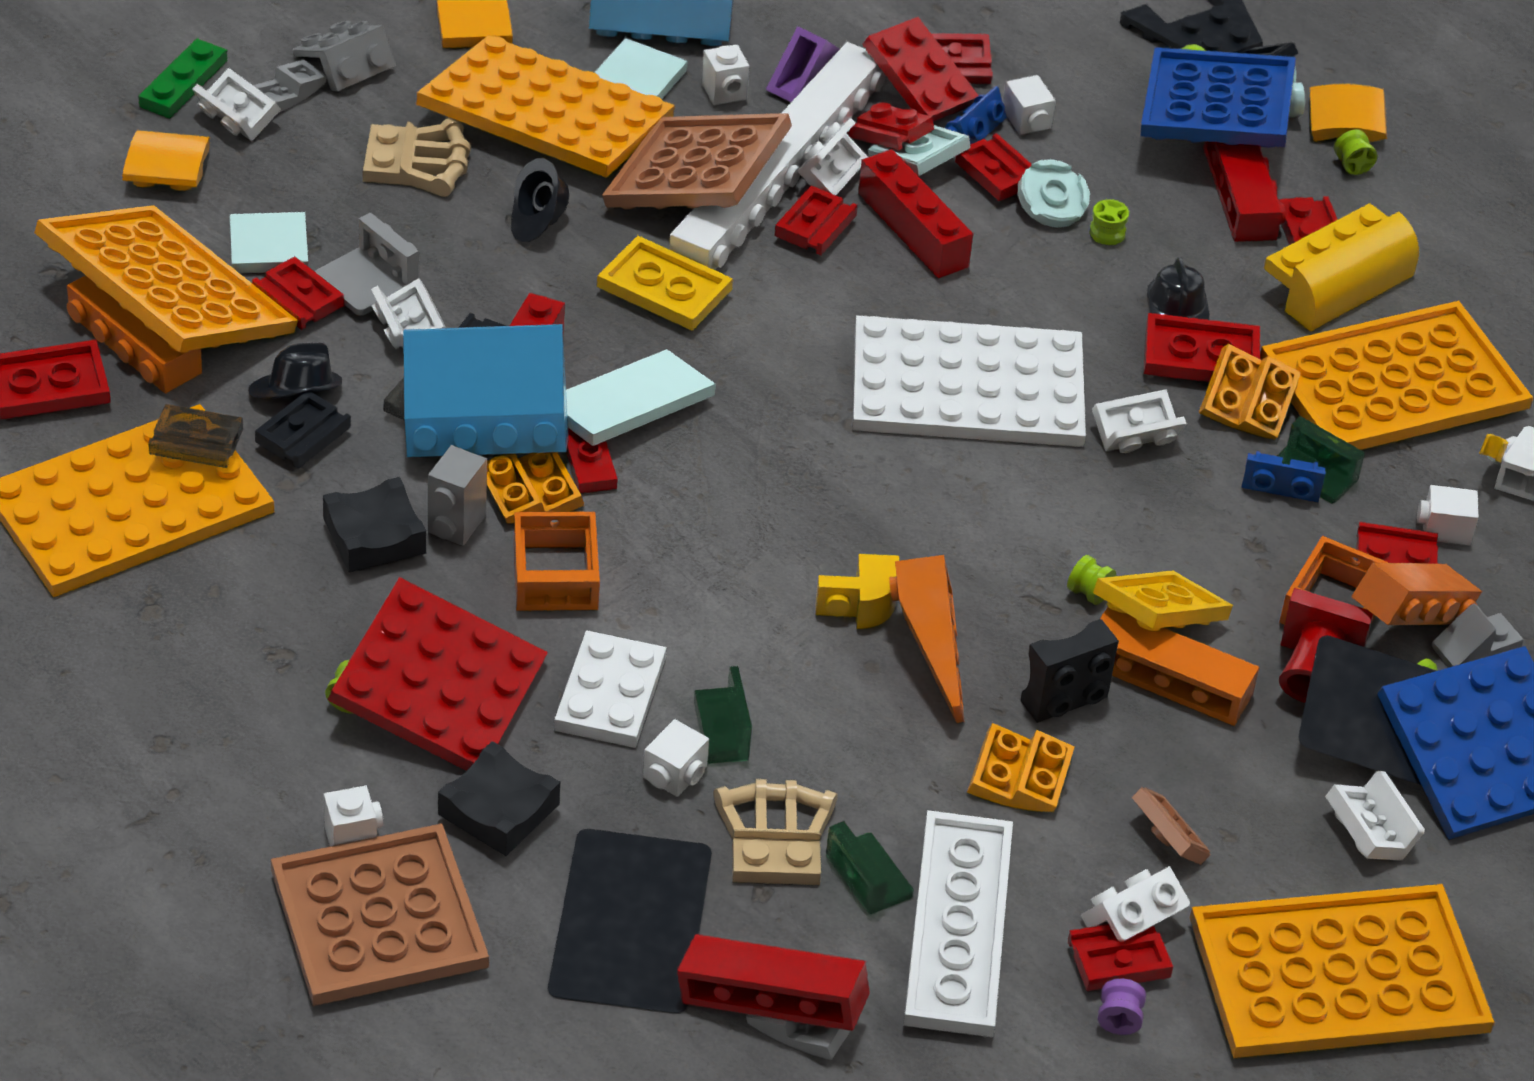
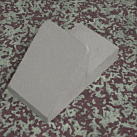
M1474 603L1433 640L1431 647L1449 668L1520 648L1524 639L1502 613L1487 617Z

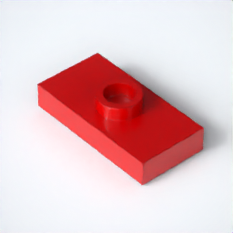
M568 428L569 441L566 454L579 492L587 493L617 489L618 479L606 441L592 446Z

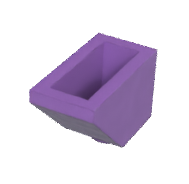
M797 26L766 90L792 102L840 49L829 41Z

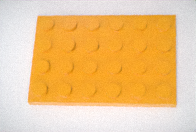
M497 36L485 37L417 92L416 105L606 178L634 153L646 135L662 117H673L675 105L662 101L658 96L639 93L631 90L626 84L607 81L599 78V75L594 72L582 71L569 66L562 60H553L537 54L533 49L521 48Z
M154 205L39 219L37 221L34 233L45 241L51 250L58 252L67 259L74 269L84 273L95 282L96 287L106 291L119 302L123 309L134 314L144 323L146 328L156 332L176 351L189 352L207 347L216 348L220 345L238 342L246 343L250 340L275 338L276 336L295 332L298 319Z
M1460 301L1261 347L1260 352L1261 360L1270 356L1301 372L1291 403L1329 457L1530 409L1533 401V396Z
M201 404L0 477V521L53 598L275 512L272 497Z
M1443 884L1196 906L1191 909L1190 922L1233 1058L1491 1033L1495 1021Z

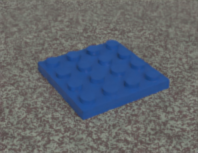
M1155 47L1141 122V137H1152L1156 140L1181 139L1195 143L1208 141L1222 142L1227 145L1249 144L1260 145L1265 148L1285 147L1296 57Z
M1526 646L1381 687L1377 695L1448 840L1534 814V662Z

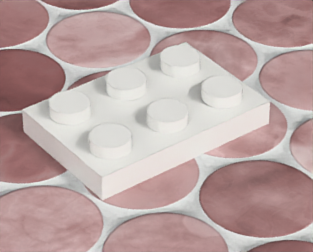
M586 630L554 719V731L636 748L666 659L667 647Z

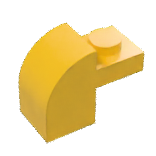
M859 554L856 577L819 575L815 603L816 615L856 617V629L875 627L888 620L896 607V601L892 602L889 577L896 576L895 561H899V556Z

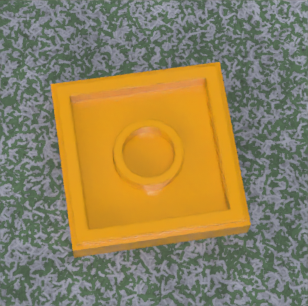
M436 0L442 48L474 47L487 36L501 37L506 42L513 44L507 0Z

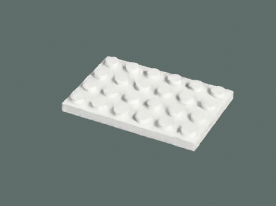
M856 315L852 430L1084 447L1086 428L1082 332Z

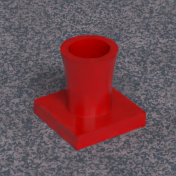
M1294 588L1280 646L1294 649V652L1279 677V685L1282 690L1290 697L1305 703L1319 639L1328 635L1366 647L1373 613L1358 606Z

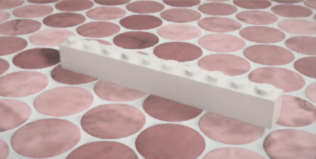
M849 42L844 44L782 112L789 113L792 127L740 202L728 208L720 206H700L694 208L670 234L669 250L713 270L717 267L721 268L725 264L728 255L735 247H740L743 244L749 231L754 226L758 227L761 224L766 212L772 206L776 207L779 204L783 193L789 187L796 185L800 177L797 170L807 161L803 154L818 140L821 144L824 142L820 136L834 122L841 126L849 118H852L858 110H863L868 98L875 91L879 92L882 88L886 75L866 49Z

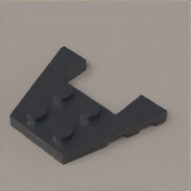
M1207 0L1214 7L1194 15L1185 16L1171 23H1166L1147 4L1123 11L1120 16L1119 23L1123 27L1130 29L1134 26L1143 31V38L1152 43L1160 40L1171 46L1172 49H1181L1186 45L1195 44L1203 47L1205 51L1240 53L1245 49L1262 47L1263 40L1242 0Z

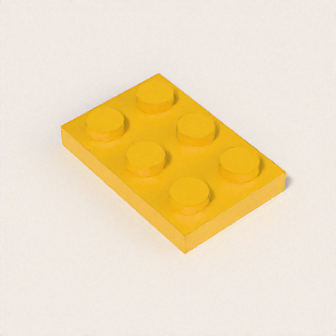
M637 236L597 275L598 288L691 331L730 293L733 285V278L641 236Z
M1174 570L1098 578L1093 591L1095 595L1107 601L1106 605L1110 609L1131 615L1137 619L1136 623L1140 627L1150 631H1159L1160 628L1165 627L1184 628L1190 624L1209 625L1210 622L1228 620L1233 607L1232 604Z

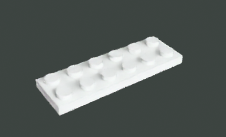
M927 810L903 1026L993 1037L1013 821Z

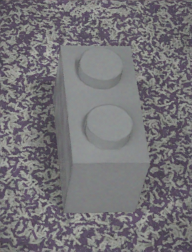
M453 445L444 453L428 474V533L462 546L465 545L486 516L487 458Z

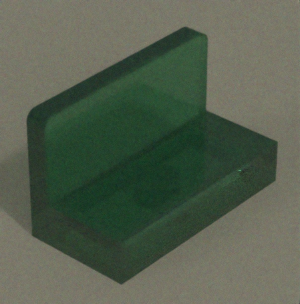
M1300 416L1291 425L1287 446L1276 456L1283 457L1282 464L1288 465L1291 459L1310 463L1318 462V466L1324 467L1326 472L1320 497L1329 503H1335L1359 480L1365 452Z
M729 666L728 687L694 690V706L700 733L709 738L707 764L749 760L752 723L739 667Z
M845 821L829 826L826 856L869 915L913 897V887L872 833L868 832L856 837Z

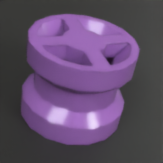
M1128 979L1108 981L1103 986L1101 993L1103 1004L1100 1006L1098 1013L1100 1026L1106 1031L1118 1035H1130L1137 1032L1143 1022L1141 1009L1144 1007L1146 1000L1144 988L1140 984Z

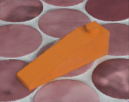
M938 555L895 561L896 576L889 577L892 602L900 601L903 616L956 723L965 722L959 668H957L960 662L956 641L957 627L953 591L945 556Z

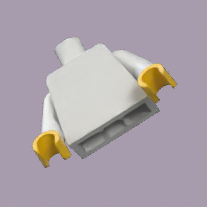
M1524 427L1518 437L1511 436L1507 439L1487 434L1479 454L1486 455L1492 462L1501 465L1494 489L1534 501V427Z

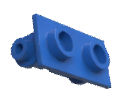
M995 86L986 95L977 96L974 99V103L962 112L963 116H958L954 121L948 122L945 125V129L969 136L970 144L984 139L1007 118L999 86Z
M1256 451V454L1248 453L1241 488L1319 502L1326 472L1324 467L1318 466V462L1310 463L1291 459L1288 465L1282 464L1283 457L1263 454L1260 451Z

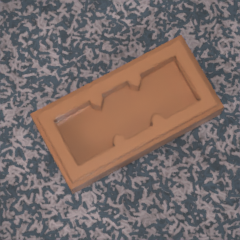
M1141 787L1132 797L1154 824L1151 831L1166 846L1171 845L1181 857L1199 865L1211 855L1209 853L1210 850L1163 795L1146 787Z

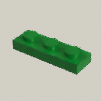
M196 38L138 95L139 107L170 119L195 94L192 88L196 84L202 87L228 61L227 49Z

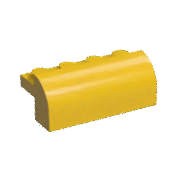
M1369 203L1266 257L1264 269L1289 288L1285 312L1311 332L1413 277L1419 257V245L1414 229L1403 214L1397 212L1388 217Z

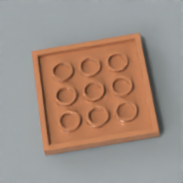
M789 113L662 117L646 135L602 194L606 208L622 207L623 209H633L636 207H654L656 209H663L669 206H686L688 208L720 206L728 208L737 205L792 127Z
M443 824L271 859V872L313 1006L489 968V955Z

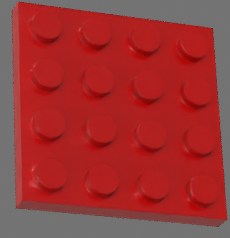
M399 577L331 690L328 701L467 771L477 760L483 749L492 741L499 745L548 652Z

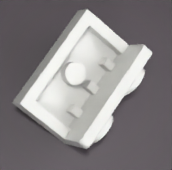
M230 68L207 91L198 84L192 88L200 99L197 106L207 116L213 119L217 115L222 119L220 121L221 124L234 136L241 133L251 141L281 110L275 101Z
M849 118L841 126L834 122L821 134L820 137L824 142L821 144L818 140L803 154L807 161L797 172L810 186L812 185L837 195L861 168L862 159L868 157L846 134L855 124L852 118Z
M420 278L388 297L384 295L378 285L371 289L377 300L372 305L373 310L383 325L388 323L389 327L384 329V332L395 349L401 346L404 349V330L446 328Z
M1167 389L1097 403L1092 408L1105 452L1119 449L1120 453H1128L1139 449L1142 444L1155 442L1157 446L1165 445L1175 441L1178 438L1177 435L1187 425L1185 417L1176 418Z
M1376 771L1365 787L1333 785L1325 796L1335 810L1336 818L1346 827L1356 842V848L1366 858L1403 861L1425 832L1415 814L1384 771Z
M1170 866L1152 876L1148 869L1125 881L1128 887L1126 890L1117 894L1115 888L1111 887L1091 898L1094 907L1081 914V917L1087 928L1098 926L1108 921L1118 941L1123 942L1185 909L1190 905V901Z

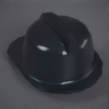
M536 158L528 162L520 171L515 182L511 231L514 238L521 242H531L539 238L550 225L558 221L569 204L570 194L567 184L558 176L557 169L553 163L545 158Z
M1177 258L1173 265L1163 267L1155 280L1148 285L1147 295L1150 313L1209 320L1210 314L1204 278L1196 269L1184 265L1182 258Z
M297 343L289 345L280 351L274 360L271 375L254 381L249 386L248 392L253 397L280 398L308 391L337 388L342 384V377L331 371L329 351L326 344Z

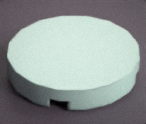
M1052 159L1040 160L1032 164L1023 174L1018 183L1017 195L1021 206L1031 218L1043 225L1055 228L1066 227L1080 220L1089 205L1090 191L1086 180L1080 173L1077 176L1071 171L1072 167L1065 162Z

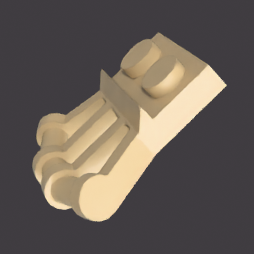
M449 117L439 125L416 128L408 121L406 127L371 124L363 167V182L409 185L439 196H449L455 188V181L460 176L465 175L468 169L467 158L470 155L471 146L462 134L464 131L462 123Z
M755 779V783L730 790L726 786L714 789V801L717 810L732 837L733 882L820 885V837L834 811L838 794L829 790L821 793L797 785L796 780H785V784H767V779ZM754 801L755 828H745L734 806ZM766 801H784L785 829H767ZM796 802L818 809L808 830H797Z

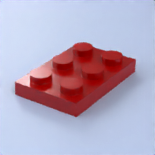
M919 17L869 35L862 44L909 107L916 110L917 113L932 116L933 121L969 107L974 103V99L979 96Z
M1148 313L1145 335L1144 374L1210 382L1221 350L1227 344L1260 359V326Z
M97 339L0 353V420L111 403L110 390Z

